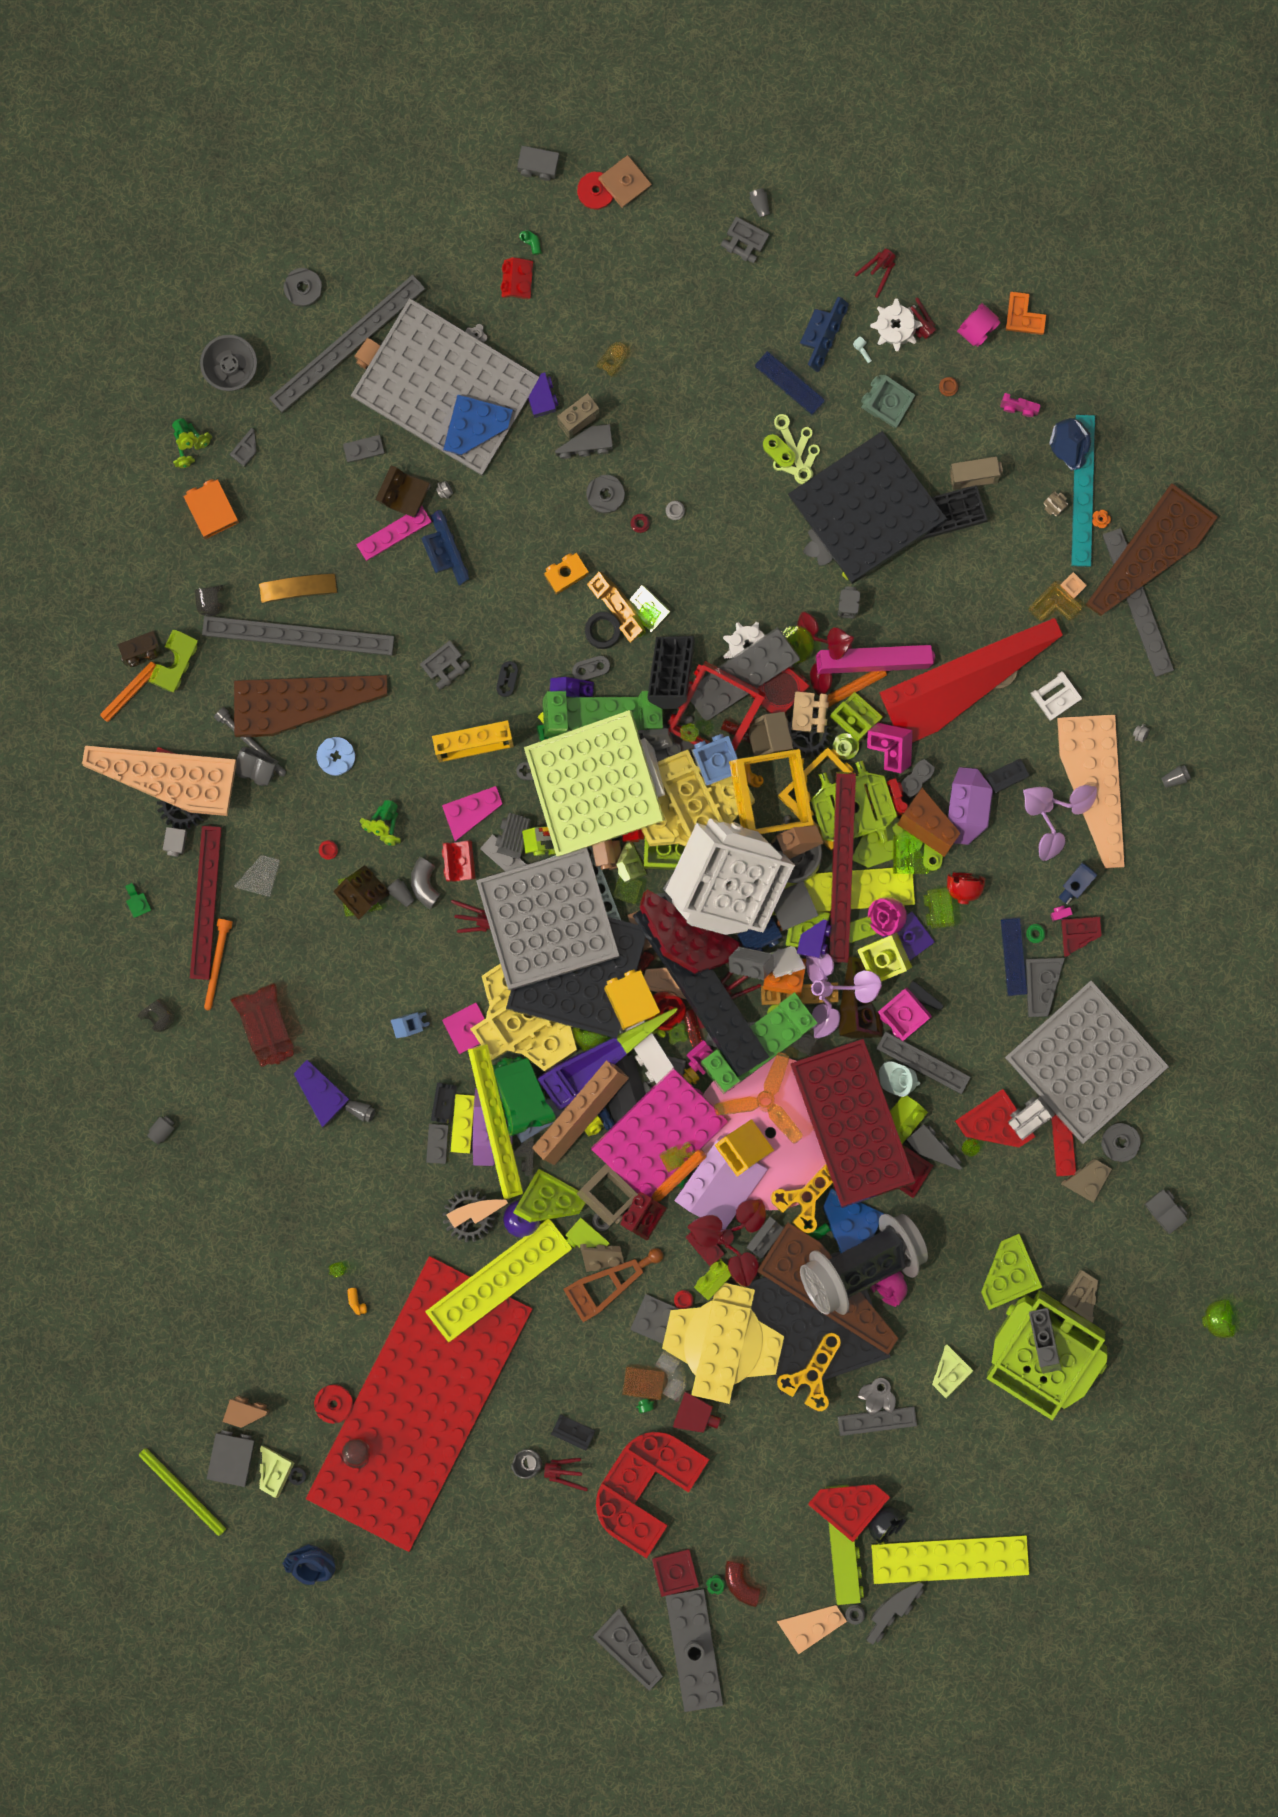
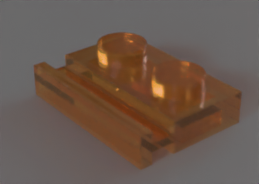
M626 1367L622 1395L661 1400L665 1372Z

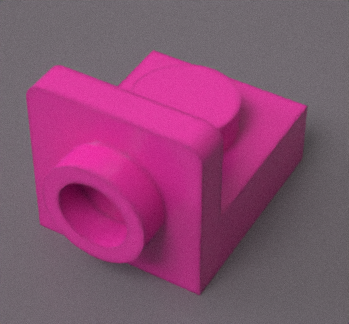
M704 1040L686 1054L690 1059L688 1063L695 1072L699 1070L702 1075L706 1072L702 1068L701 1061L713 1053Z

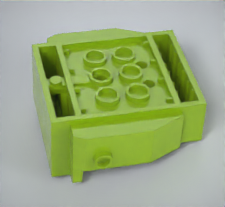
M1039 1290L1034 1299L1024 1295L1015 1305L1011 1304L1006 1311L1008 1316L995 1335L992 1356L993 1364L987 1372L986 1379L1053 1421L1061 1407L1065 1409L1083 1398L1099 1373L1102 1374L1107 1367V1346L1103 1344L1105 1341L1104 1330ZM1048 1308L1062 1370L1043 1374L1039 1365L1029 1312ZM1058 1315L1065 1319L1064 1322L1058 1320ZM1024 1366H1030L1031 1370L1026 1372L1023 1368ZM1040 1377H1047V1381L1041 1382Z

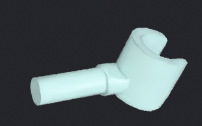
M858 337L853 345L869 363L872 360L863 348L866 345V341L862 337Z

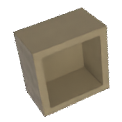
M785 712L765 714L750 723L748 732L754 756L785 752L793 749V741L789 733Z

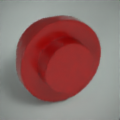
M327 840L320 844L319 854L322 858L331 860L336 857L338 847L333 841Z
M686 1290L679 1291L674 1297V1303L679 1309H688L693 1304V1296Z

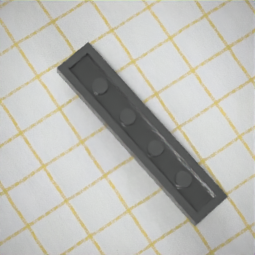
M887 1032L884 1033L876 1048L959 1094H962L970 1079L966 1074Z

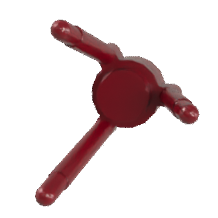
M885 248L855 273L857 277L876 261L877 265L871 271V275L880 267L884 269L888 267L876 292V298L879 297L892 268L895 266V254Z
M916 297L915 300L925 320L914 306L910 307L923 325L918 328L919 330L915 329V334L919 339L922 336L924 339H927L937 329L934 327L935 324L931 321L919 298Z
M451 900V903L479 913L477 917L455 914V918L477 921L476 926H480L458 929L457 933L486 932V929H490L485 910Z
M730 971L720 981L722 985L731 977ZM748 976L739 978L730 986L725 984L724 988L728 994L731 995V990L748 978ZM762 985L752 986L730 997L735 999L760 988Z
M581 1458L551 1460V1463L545 1464L544 1478H549V1481L558 1482L579 1490L588 1491L586 1487L557 1478L561 1474L582 1476V1472L561 1470V1466H558L559 1464L580 1462Z

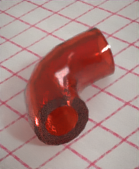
M726 1561L725 1581L730 1593L738 1601L748 1606L756 1607L760 1588L753 1587L746 1582L744 1564Z

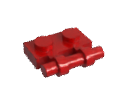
M895 778L889 780L887 786L898 817L907 810L908 805L901 800L903 788L901 783L897 782Z

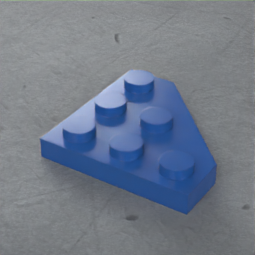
M457 395L443 451L463 455L495 435L507 430L513 409Z
M833 1189L830 1190L823 1205L824 1213L829 1220V1226L839 1246L840 1254L873 1237L879 1225V1218L883 1215V1213L860 1202L841 1208L836 1191Z

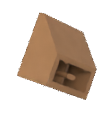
M236 1396V1398L230 1399L223 1422L242 1428L268 1415L270 1410L266 1409L267 1405L256 1402L251 1404L248 1403L249 1399Z

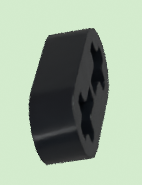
M512 661L505 662L500 669L496 690L501 697H509L514 691L518 668ZM509 665H512V669L515 670V672H511L510 677L506 678L507 672L504 670V668H508ZM506 680L508 681L510 691H506V694H503L500 686H504Z

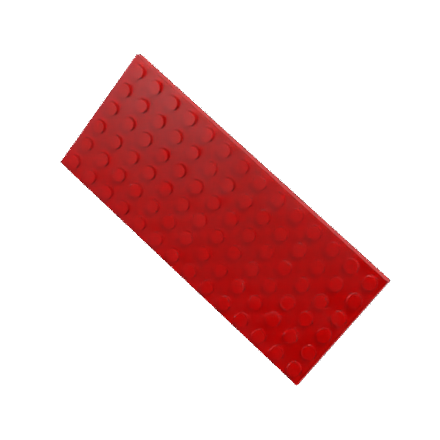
M430 1256L352 1407L350 1415L346 1418L306 1497V1500L408 1552L416 1540L532 1311V1308L509 1297L448 1343L425 1311L468 1280L470 1276Z

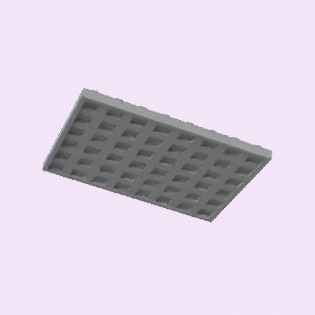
M409 298L351 394V397L482 476L539 377ZM457 395L513 409L507 430L495 435L463 455L443 451Z

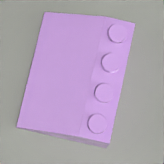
M720 1135L707 1153L706 1158L700 1163L674 1201L699 1217L705 1215L717 1216L722 1221V1229H726L736 1215V1209L739 1204L746 1201L768 1168L758 1162L739 1176H736L715 1147V1144L724 1138Z

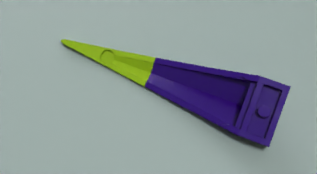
M673 1008L620 1034L618 1039L611 1038L554 1066L539 1076L538 1081L557 1108L561 1110L571 1103L606 1060L615 1065L677 1011V1008Z

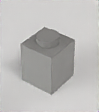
M166 827L163 850L167 852L168 856L178 857L179 854H184L187 831Z

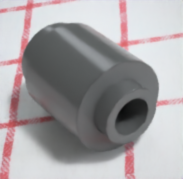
M160 1116L148 1130L147 1136L159 1145L175 1129L172 1126L174 1122L167 1116L164 1118Z

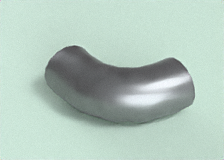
M419 857L411 873V886L416 898L425 907L431 909L440 896V893L430 883V876L435 866L424 858Z

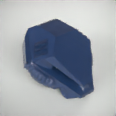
M1074 418L1065 419L1054 426L1049 445L1054 455L1060 460H1064L1070 470L1073 471L1080 469L1086 462L1085 455L1090 450L1091 434L1081 421Z
M310 1544L288 1553L282 1563L287 1573H292L298 1581L307 1585H314L318 1581H327L332 1578L335 1572L334 1558L324 1550Z

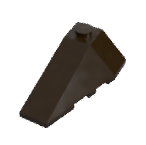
M849 957L844 986H855V975L861 971H866L861 959ZM843 990L839 1011L840 1036L851 1039L883 1037L882 1020L878 1012L875 1013L872 1002L876 1001V998L869 1003H863L857 1000L855 990Z

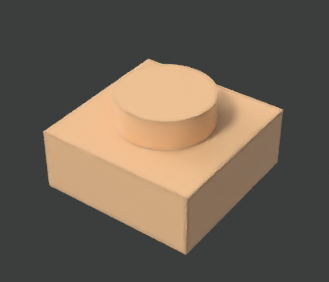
M1073 572L1061 583L1059 588L1073 600L1087 585Z

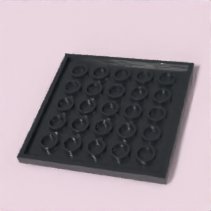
M883 431L788 493L793 504L851 584H854L947 521L945 515Z
M608 917L620 957L513 989L510 992L506 1010L618 1039L621 1024L604 987L608 985L607 981L615 977L620 980L625 977V973L633 969L637 972L646 936L639 925Z
M840 1251L831 1254V1257L833 1258L839 1255ZM766 1277L752 1281L748 1287H745L755 1290L751 1310L755 1313L758 1321L784 1336L777 1371L774 1375L776 1383L778 1377L782 1374L791 1375L805 1369L827 1333L838 1335L840 1346L823 1374L822 1381L890 1358V1354L887 1355ZM868 1290L861 1291L863 1296L872 1305ZM829 1336L826 1339L828 1347H834L837 1343L834 1336ZM820 1353L817 1355L816 1360L819 1364H824L827 1361V1356L824 1353ZM810 1370L807 1373V1378L810 1381H814L818 1377L815 1370ZM790 1378L781 1380L783 1388H785L786 1386H791L792 1388H795L789 1382ZM801 1384V1385L798 1387V1389L803 1388V1387H806V1386H809V1385H808V1384ZM779 1389L780 1395L786 1394Z

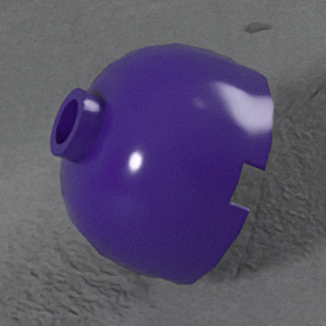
M518 1200L508 1205L504 1212L503 1222L510 1234L523 1238L536 1232L541 1221L528 1222L514 1214L513 1212L520 1201Z

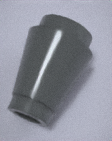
M764 188L750 192L749 199L759 217L769 215L768 197Z
M1179 765L1161 779L1165 788L1187 783V780H1190L1191 777L1185 765L1181 767Z
M399 878L387 887L390 891L389 894L404 904L405 907L414 901L406 884Z
M349 1100L346 1106V1111L364 1123H370L376 1111L370 1104Z

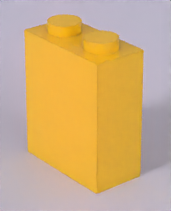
M633 969L625 973V977L620 980L615 977L607 981L608 985L604 987L623 1030L660 1013L641 970L636 972Z
M752 1119L715 1144V1147L736 1176H739L774 1151Z

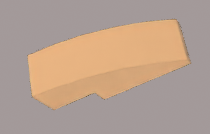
M507 1200L479 1201L460 1207L446 1215L454 1228L470 1218L477 1224L507 1205L508 1202Z

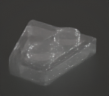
M261 855L253 866L245 872L244 876L236 882L234 888L270 897L280 860Z

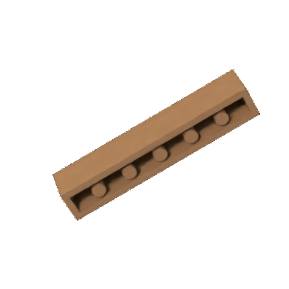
M606 1060L532 1149L543 1160L555 1165L629 1077L618 1066Z

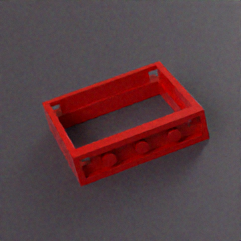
M705 661L703 666L699 664L694 672V675L697 677L694 682H689L687 701L678 707L679 711L676 715L672 714L667 724L671 726L668 730L692 744L705 741L706 744L710 742L678 725L705 672L708 671L755 696L731 741L734 751H736L766 693Z

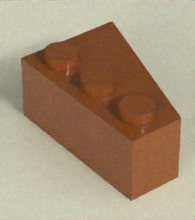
M921 788L897 823L898 826L944 857L960 835L957 828L923 788Z

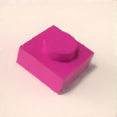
M1065 906L1054 908V913L1050 915L1052 921L1071 916L1072 911L1070 907L1065 909Z

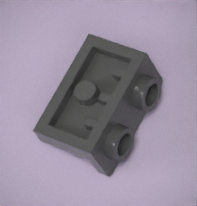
M769 1217L746 1248L759 1258H763L784 1227Z

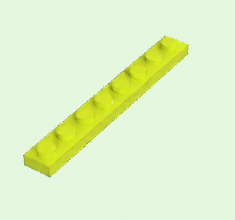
M483 1044L468 1049L503 1198L510 1199L523 1194L488 1045Z

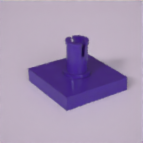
M910 912L907 915L904 927L897 932L909 961L935 943L914 913Z

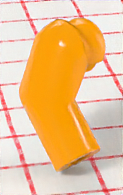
M750 764L744 765L747 784L752 787H760L764 782L763 777L753 774Z
M357 1288L348 1289L349 1305L355 1314H366V1304H359Z

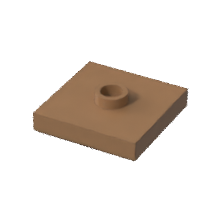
M628 155L598 178L621 208L652 185Z

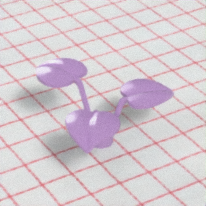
M1079 786L1072 792L1070 796L1071 803L1069 804L1054 799L1052 790L1047 787H1033L1023 790L1027 813L1033 816L1042 814L1052 833L1045 834L1040 840L1039 857L1042 861H1047L1059 854L1065 845L1064 835L1056 833L1046 812H1050L1053 809V803L1068 808L1072 807L1074 814L1086 812L1096 799V786Z
M828 953L825 956L823 955L822 959L806 956L807 973L813 982L811 986L812 993L819 996V999L826 1003L818 1005L813 1010L812 1016L818 1023L813 1028L814 1037L822 1038L830 1035L837 1029L840 1022L839 1011L831 1009L832 1004L825 997L830 996L834 989L855 990L857 1000L869 1003L877 997L881 989L882 982L879 976L871 971H861L854 977L855 986H832L830 982H827V976L831 975L834 969L832 957Z

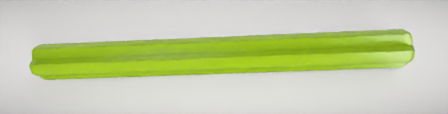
M147 1448L139 1453V1457L218 1536L225 1532L226 1528Z

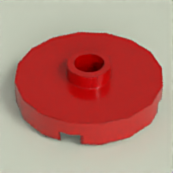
M602 172L588 173L581 178L578 184L577 195L580 202L587 208L600 210L607 207L613 200L612 195L598 179L604 174ZM595 187L599 188L597 193H594L592 190Z
M329 1385L318 1392L315 1397L314 1407L318 1417L324 1422L331 1424L340 1423L350 1415L353 1400L349 1391L344 1387ZM332 1400L337 1402L335 1408H332L330 1405Z

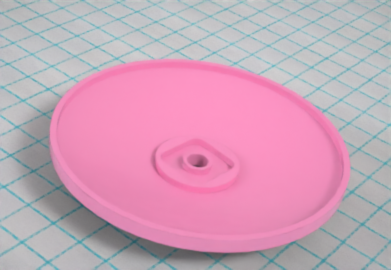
M777 1056L724 1095L714 1081L703 1095L728 1120L700 1149L706 1155L720 1135L723 1137L727 1136L751 1119L774 1149L773 1152L759 1161L768 1170L746 1199H761L765 1210H778L770 1200V1195L774 1190L783 1189L791 1191L802 1189L825 1164L791 1068V1063L797 1061ZM768 1127H773L776 1130L774 1138L766 1137L765 1130ZM821 1177L816 1178L815 1186L823 1188L825 1185L824 1179ZM807 1191L802 1194L804 1202L812 1198L811 1194ZM776 1193V1194H775V1196H776V1200H775V1201H776V1202H778V1201L784 1202V1200L782 1199V1197H783L784 1195H783L782 1193H781V1194H777V1193ZM794 1202L788 1208L797 1206L799 1204Z

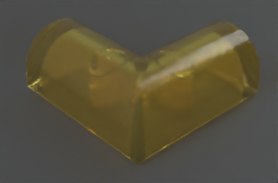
M1054 581L1028 610L1040 622L1054 609L1070 621L1082 606Z

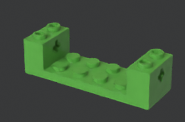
M547 691L543 698L544 737H555L629 710L632 711L637 730L663 729L662 709L648 701V691H642L638 697H566V691Z
M794 992L779 1003L775 1009L750 1026L770 1058L740 1077H737L720 1050L714 1051L703 1059L701 1065L724 1095L816 1027L818 1023Z

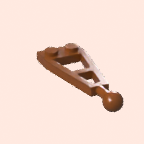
M653 1248L649 1251L648 1256L639 1262L634 1259L579 1279L564 1288V1292L582 1322L600 1313L643 1273L642 1268L651 1263H660L663 1260V1252L658 1248ZM633 1266L636 1272L621 1285L614 1272ZM609 1275L617 1289L596 1307L583 1284Z

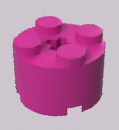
M981 303L978 309L973 311L963 322L957 332L972 346L976 345L978 347L987 339L986 333L988 331L991 333L1001 322L996 314Z

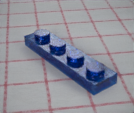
M768 351L755 364V368L811 415L824 403L825 400Z
M1020 918L1001 919L1007 996L1027 995Z

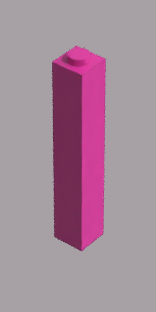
M931 645L848 649L846 654L839 660L832 659L829 650H820L816 655L818 674L928 669L935 661V653L932 651Z

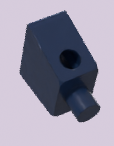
M1081 862L1063 884L1065 890L1058 898L1066 904L1074 896L1078 899L1097 876V873L1084 862ZM1074 881L1080 884L1077 889L1071 887Z

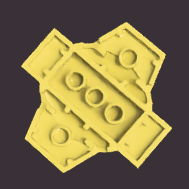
M688 750L659 761L658 766L665 795L659 797L658 800L665 821L642 828L641 830L649 846L680 844L686 847L696 823L706 826L711 818L719 823L726 822L732 824L739 817L732 776L706 786L700 769L695 765ZM749 789L751 805H753L755 799Z
M501 964L482 975L490 1006L486 1019L472 1027L471 1031L481 1045H488L491 1061H494L508 1051L523 1054L546 1072L577 1051L571 1027L506 1010L511 990L509 991L507 988Z
M724 1283L714 1294L713 1300L707 1302L702 1307L670 1311L662 1349L689 1365L695 1375L691 1395L729 1404L734 1384L739 1383L746 1377L776 1374L784 1336L758 1321L755 1313L751 1310L754 1289Z

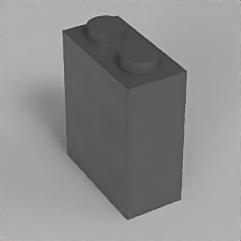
M221 1430V1433H216L207 1480L245 1487L247 1485L255 1440L251 1439V1435L240 1434V1437L233 1436L231 1431Z

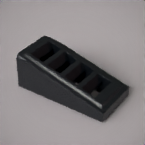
M911 981L908 989L920 1003L939 1011L942 1010V1003L915 981Z

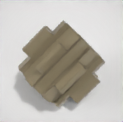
M1056 491L1043 503L1046 506L1045 510L1050 515L1054 514L1055 516H1058L1068 506L1067 498L1062 493L1058 494Z

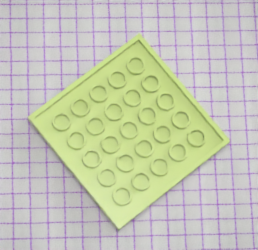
M629 710L524 747L557 857L665 821L632 711Z

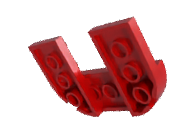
M647 1432L635 1437L625 1446L598 1490L596 1510L601 1525L612 1537L647 1559L668 1525L635 1504L655 1471L689 1493L709 1459L668 1433Z

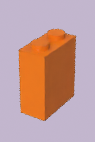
M211 479L205 482L204 486L199 489L192 488L184 496L204 539L239 523L218 479L215 481Z

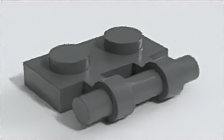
M735 217L727 232V235L732 237V240L729 242L724 239L721 246L726 248L727 252L731 254L733 252L741 256L742 260L755 263L757 256L751 254L753 249L761 252L769 234ZM738 241L747 245L746 250L736 246Z
M450 641L420 663V666L431 679H434L436 676L441 678L436 683L440 690L445 686L448 687L453 679L459 675L462 676L465 670L470 667L466 661L460 665L458 664L457 660L462 655ZM452 665L454 670L445 675L443 671Z

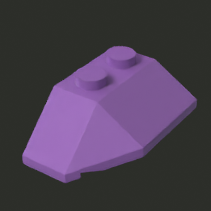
M959 767L952 784L948 819L960 832L954 844L969 845L988 828L993 789L978 769Z
M475 1088L473 1165L493 1166L495 1164L478 1090Z

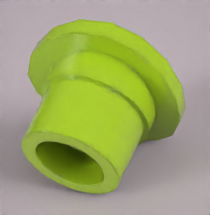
M842 733L835 738L833 749L841 756L840 759L849 760L858 753L859 742L849 733Z

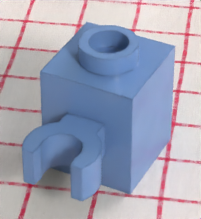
M426 1012L406 1014L392 1019L391 1023L396 1038L407 1037L423 1031L422 1027L429 1025V1022L423 1023L421 1021L422 1016L427 1015Z

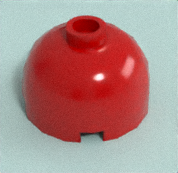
M953 872L952 876L949 873L947 876L948 893L951 897L957 899L958 903L969 904V901H974L982 895L985 887V878L979 875V879L970 876L972 874Z
M661 991L653 995L660 1013L648 1020L673 1008H677V1011L657 1027V1029L663 1031L673 1029L672 1026L676 1023L679 1024L685 1015V1004L673 992Z

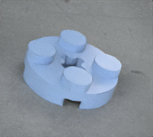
M340 737L328 738L318 748L317 761L324 772L329 775L339 776L352 768L355 762V752L347 740ZM337 750L339 752V755L341 756V759H337L336 762H334L333 758L330 756L331 753L334 754Z

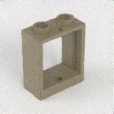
M587 393L557 416L558 425L570 440L600 417L599 407Z
M997 457L951 464L950 477L952 489L957 490L975 485L983 486L998 483L999 477L1003 473L1001 462H998Z
M607 1164L577 1193L609 1226L613 1222L618 1224L622 1220V1213L626 1209H630L633 1198L638 1195ZM605 1175L630 1198L614 1215L590 1193Z

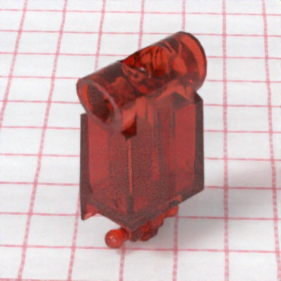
M275 983L261 987L253 995L242 994L230 999L240 1014L251 1049L261 1067L267 1064H281L280 1062L284 1061L286 1057L294 1055L293 1050H291L294 1046L278 1005Z

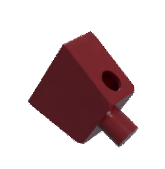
M684 1392L673 1427L704 1433L706 1425L717 1429L721 1418L711 1415L713 1406L688 1392Z

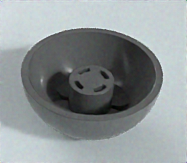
M235 335L219 336L210 341L204 348L200 359L201 372L206 381L219 390H239L246 386L255 375L257 368L255 351L241 337Z
M776 835L770 844L777 851L783 852ZM821 845L790 859L795 866L787 881L788 883L804 882L818 871L823 856Z

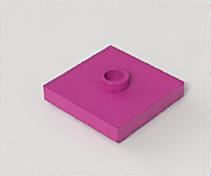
M477 1003L442 1020L459 1054L480 1044L471 1031L472 1027L484 1020Z

